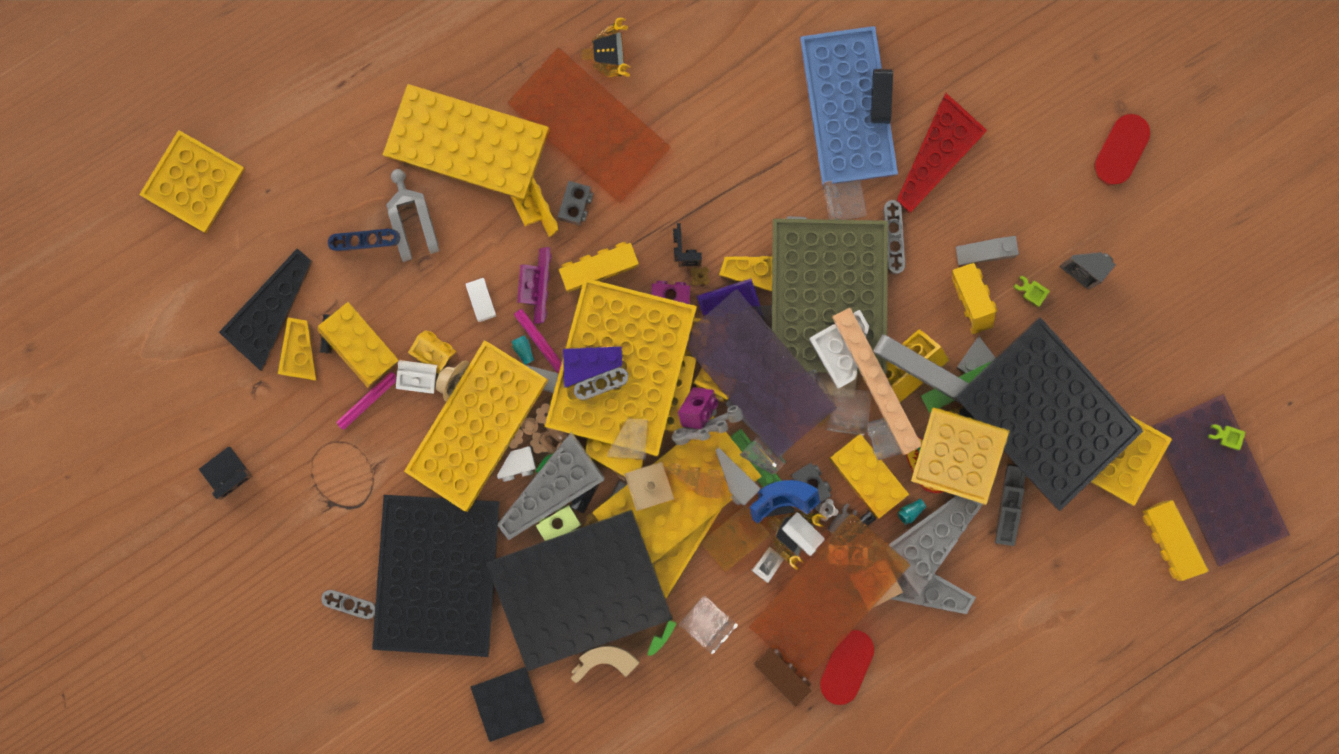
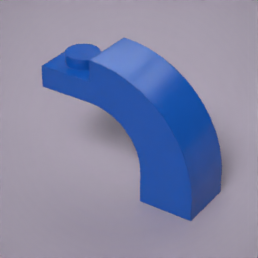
M784 480L769 484L758 491L759 499L749 508L752 520L759 523L776 508L793 506L808 514L821 502L818 489L801 481Z

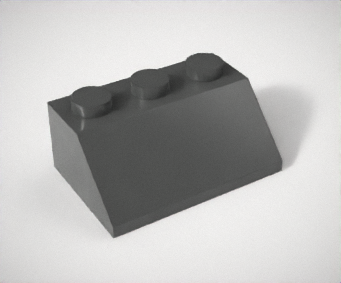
M1101 252L1073 255L1059 265L1061 269L1088 290L1102 283L1116 266L1111 256Z

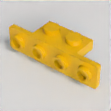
M533 177L525 200L513 196L511 198L524 226L541 221L548 236L551 237L558 231V224L552 217L549 205L541 194V188L536 184Z

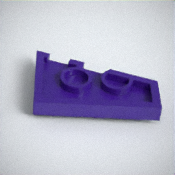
M752 278L697 295L703 315L740 314L746 308L752 314L763 315Z
M622 347L563 349L564 388L622 367Z

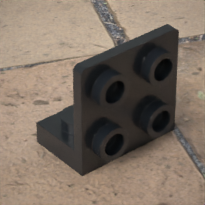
M677 223V228H673V242L677 243V247H674V262H678V267L701 266V252L697 253V250H686V253H682L681 223Z
M227 447L199 468V471L213 488V496L218 500L224 499L253 477L231 447Z

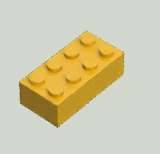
M349 302L339 308L317 328L319 333L367 388L399 361Z
M861 434L857 435L828 458L876 519L882 517L909 495Z

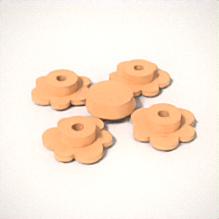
M544 403L541 408L536 410L538 414L536 420L534 418H526L523 421L521 429L517 431L515 438L509 444L511 449H515L518 447V444L523 443L521 437L524 432L528 435L533 434V440L530 441V445L535 453L547 452L544 446L539 444L541 434L536 431L538 430V423H543L544 425L546 423L547 417H545V413L549 412V404ZM547 437L548 441L552 444V439Z

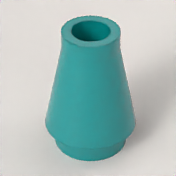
M525 335L511 341L513 345L511 347L524 365L534 361L529 339H526Z
M919 498L917 501L899 508L900 511L897 512V515L905 525L911 524L927 507L924 501Z

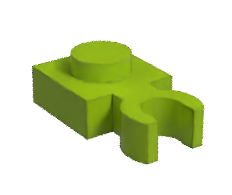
M1020 276L1018 279L1023 282V286L1020 287L1015 284L1013 288L1017 291H1024L1023 298L1036 307H1040L1050 291L1036 281H1033L1030 285L1026 277Z
M1211 425V428L1216 429L1217 434L1215 436L1209 434L1208 438L1212 440L1221 439L1220 445L1237 451L1241 449L1245 431L1230 426H1225L1224 430H1222L1219 425Z

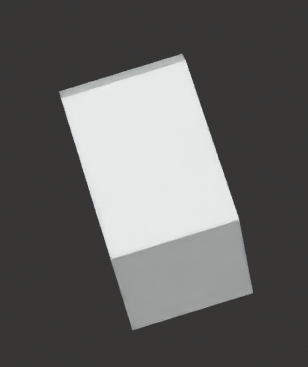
M769 547L751 571L768 583L785 558Z

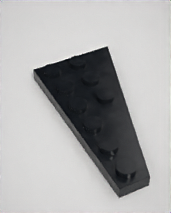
M298 248L219 331L228 342L260 371L264 369L312 264V261Z

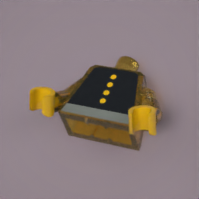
M617 18L615 23L596 34L595 38H592V48L581 49L582 60L593 59L594 69H597L598 72L609 78L622 75L625 77L630 76V73L625 72L631 66L624 63L622 31H620L628 29V26H622V22L626 21L624 18Z
M795 511L789 513V515L785 514L782 521L774 516H771L766 526L776 531L773 536L774 547L779 556L790 563L794 569L798 570L795 566L797 561L804 563L799 557L802 549L781 528L796 513H799L813 528L816 525L823 527L824 525L819 524L820 518L826 519L823 515Z

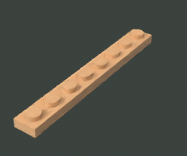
M851 308L834 315L832 318L901 452L905 455L921 447L922 445Z

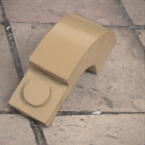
M605 645L595 647L579 657L584 664L582 666L578 664L571 671L574 674L571 679L577 683L592 667L603 663L616 667L627 677L640 661L630 652L617 646Z

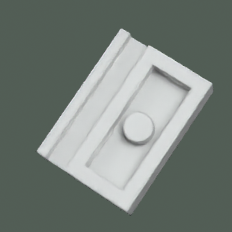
M399 360L396 389L434 394L437 365Z

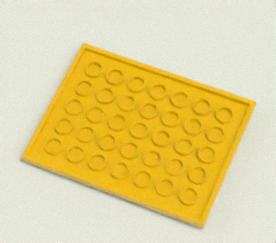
M584 278L566 349L622 347V367L620 368L627 371L628 382L621 387L587 400H580L574 393V388L578 383L564 388V362L562 360L545 428L569 434L572 432L576 436L658 456L697 306ZM617 372V376L612 379L611 375H608L607 378L610 381V386L614 385L612 382L614 380H619V382H622V378L625 377V375H621L620 372ZM598 379L596 381L598 389L606 388L607 382L605 379ZM592 382L588 383L590 385L589 388L585 389L581 386L578 394L586 396V391L592 390V393H595Z

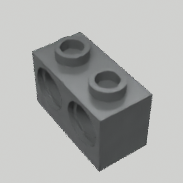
M568 181L558 219L581 226L582 221L585 222L587 219V203L591 204L594 193H591V187ZM583 191L584 197L576 199L574 197L575 192ZM577 209L579 214L576 217H570L568 215L569 211Z

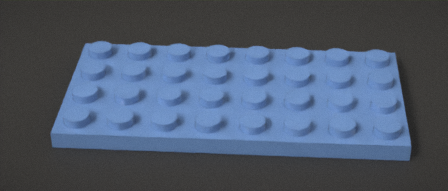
M875 26L801 36L800 43L822 186L898 175L891 125L871 123L870 121L873 69H882Z

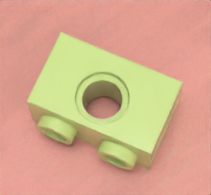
M565 505L555 511L554 515L546 516L536 525L545 541L573 531L581 526L570 505L567 507ZM560 518L563 521L561 529L553 527L554 519Z

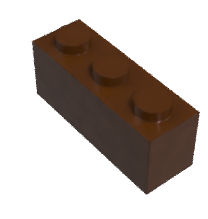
M769 648L753 664L796 707L812 691L809 688L811 683L804 676L800 678L795 673L797 669L790 662L786 664L782 660L784 656L777 648L774 650Z

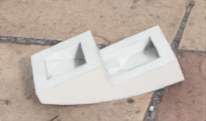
M484 278L466 283L478 322L496 317Z

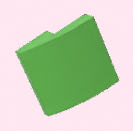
M669 620L667 622L662 637L654 635L647 655L652 656L666 643L674 630L676 621Z

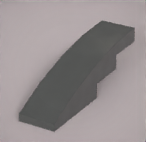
M1007 464L995 537V543L1015 546L1022 512L1021 504L1026 477L1017 465Z

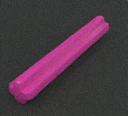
M523 309L518 310L514 316L554 370L559 373L562 364L561 360Z
M393 372L385 376L337 421V425L343 430L346 429L396 382L397 376Z

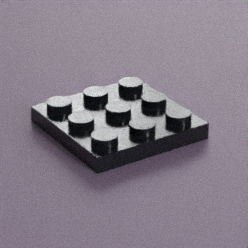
M526 667L470 687L489 742L545 722Z

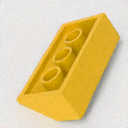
M920 329L902 343L905 347L940 367L949 361L942 347ZM887 361V374L885 376L900 403L924 382Z
M1173 500L1159 502L1142 511L1144 514L1143 520L1147 526H1150L1153 532L1151 536L1154 542L1159 544L1161 548L1160 554L1171 567L1169 572L1174 579L1184 581L1208 572Z

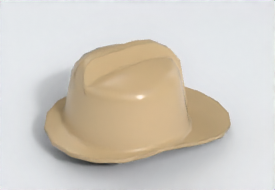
M467 360L460 362L455 368L447 367L440 371L435 389L443 394L446 402L468 368L469 362Z

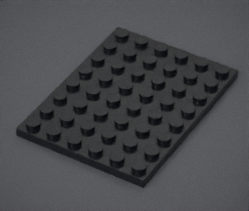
M1038 317L954 397L974 420L1009 430L1003 451L1058 511H1061L1143 432L1141 427L1041 317Z
M400 495L383 496L372 650L489 657L494 583L486 563L496 559L500 502L475 500L469 511L465 512L445 498Z
M632 509L486 563L527 672L673 619Z

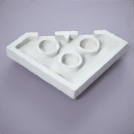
M858 310L853 314L866 337L869 325L861 311ZM836 324L809 338L837 389L856 378L858 367Z

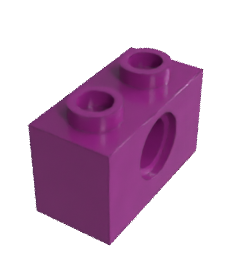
M656 281V284L652 283L651 295L666 298L665 294L667 291H674L676 293L674 301L689 304L690 286H686V282H675V285L667 284V281Z
M696 387L691 389L678 411L682 427L704 428L706 423L709 422L714 409L718 406V399L715 396L714 390Z

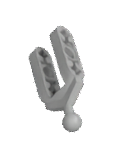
M396 169L391 173V180L397 184L398 192L386 206L392 228L400 234V242L397 246L402 261L412 260V254L398 207L414 202L430 254L440 252L424 195L407 190L404 184L405 172L401 169Z

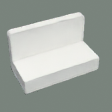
M796 513L781 528L809 556L825 540L799 513Z

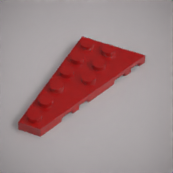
M946 92L896 200L909 214L988 131Z

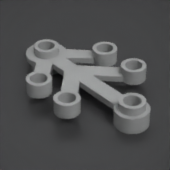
M731 406L727 409V413L709 420L703 429L679 428L674 431L671 438L676 445H684L690 439L707 440L710 438L709 432L723 433L728 430L725 420L728 419L732 423L742 420V411L738 406ZM714 409L710 418L717 414L716 409Z

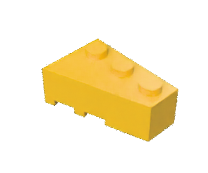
M974 263L952 270V280L956 292L966 310L964 312L965 317H969L972 323V328L970 329L972 335L993 328L995 313L997 312L995 302L989 298V288L981 280L983 279L982 272L979 268H976Z

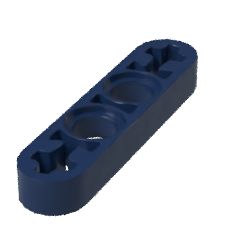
M394 229L337 233L329 237L328 247L333 251L393 247L400 242V234ZM371 234H375L377 237V241L373 245L369 243ZM390 234L394 235V239H391V241L386 239L383 240L382 236L387 237L390 236ZM353 236H358L359 238L357 246L351 244ZM341 240L345 241L346 244H338L337 246L334 245V242Z

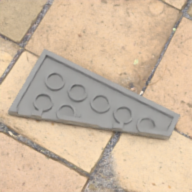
M572 432L498 522V527L508 540L604 481L605 477Z
M956 495L884 548L918 596L945 560L972 518L983 505L982 503Z
M873 540L868 549V565H859L856 570L857 572L885 557L903 593L891 598L892 600L967 614L976 598L936 574L933 575L922 593L918 596L884 550L886 546L876 540ZM851 579L846 590L859 593Z

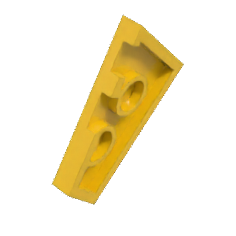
M725 257L719 276L737 282L752 278L754 287L772 292V257Z
M288 317L278 374L316 381L308 322Z
M592 439L587 440L585 451L589 457L604 467L617 472V474L625 477V473L642 468L643 452Z

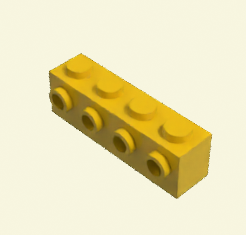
M622 242L615 245V249L609 250L606 248L598 251L596 256L586 255L581 257L579 262L573 264L571 261L561 265L562 268L559 271L567 293L582 288L584 278L601 281L639 267L632 244Z
M684 355L665 431L674 432L679 428H683L678 411L690 393L697 357Z

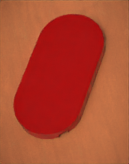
M1126 114L1113 124L1094 162L1096 175L1103 183L1117 185L1125 182L1131 176L1150 139V127L1144 118L1136 114Z
M860 630L847 631L838 638L820 679L821 693L832 704L845 705L851 702L860 689L874 656L873 641L866 633Z

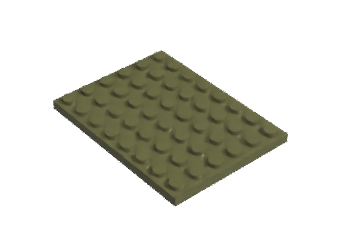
M773 219L771 372L828 373L809 338L835 324L832 317L848 308H851L853 313L860 310L868 323L869 329L866 339L872 351L875 349L882 334L887 336L888 221ZM875 354L884 374H887V360Z

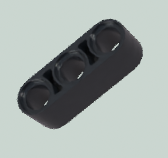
M873 69L871 123H891L893 69Z

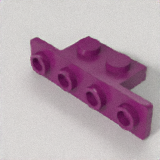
M550 247L539 249L538 266L520 265L517 303L535 305L533 324H543L547 317L545 307L548 300L547 283L550 279L548 269L552 258Z

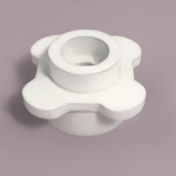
M826 499L824 503L816 506V510L819 511L820 515L826 517V519L821 518L823 521H827L831 516L838 515V509L834 507L832 499Z

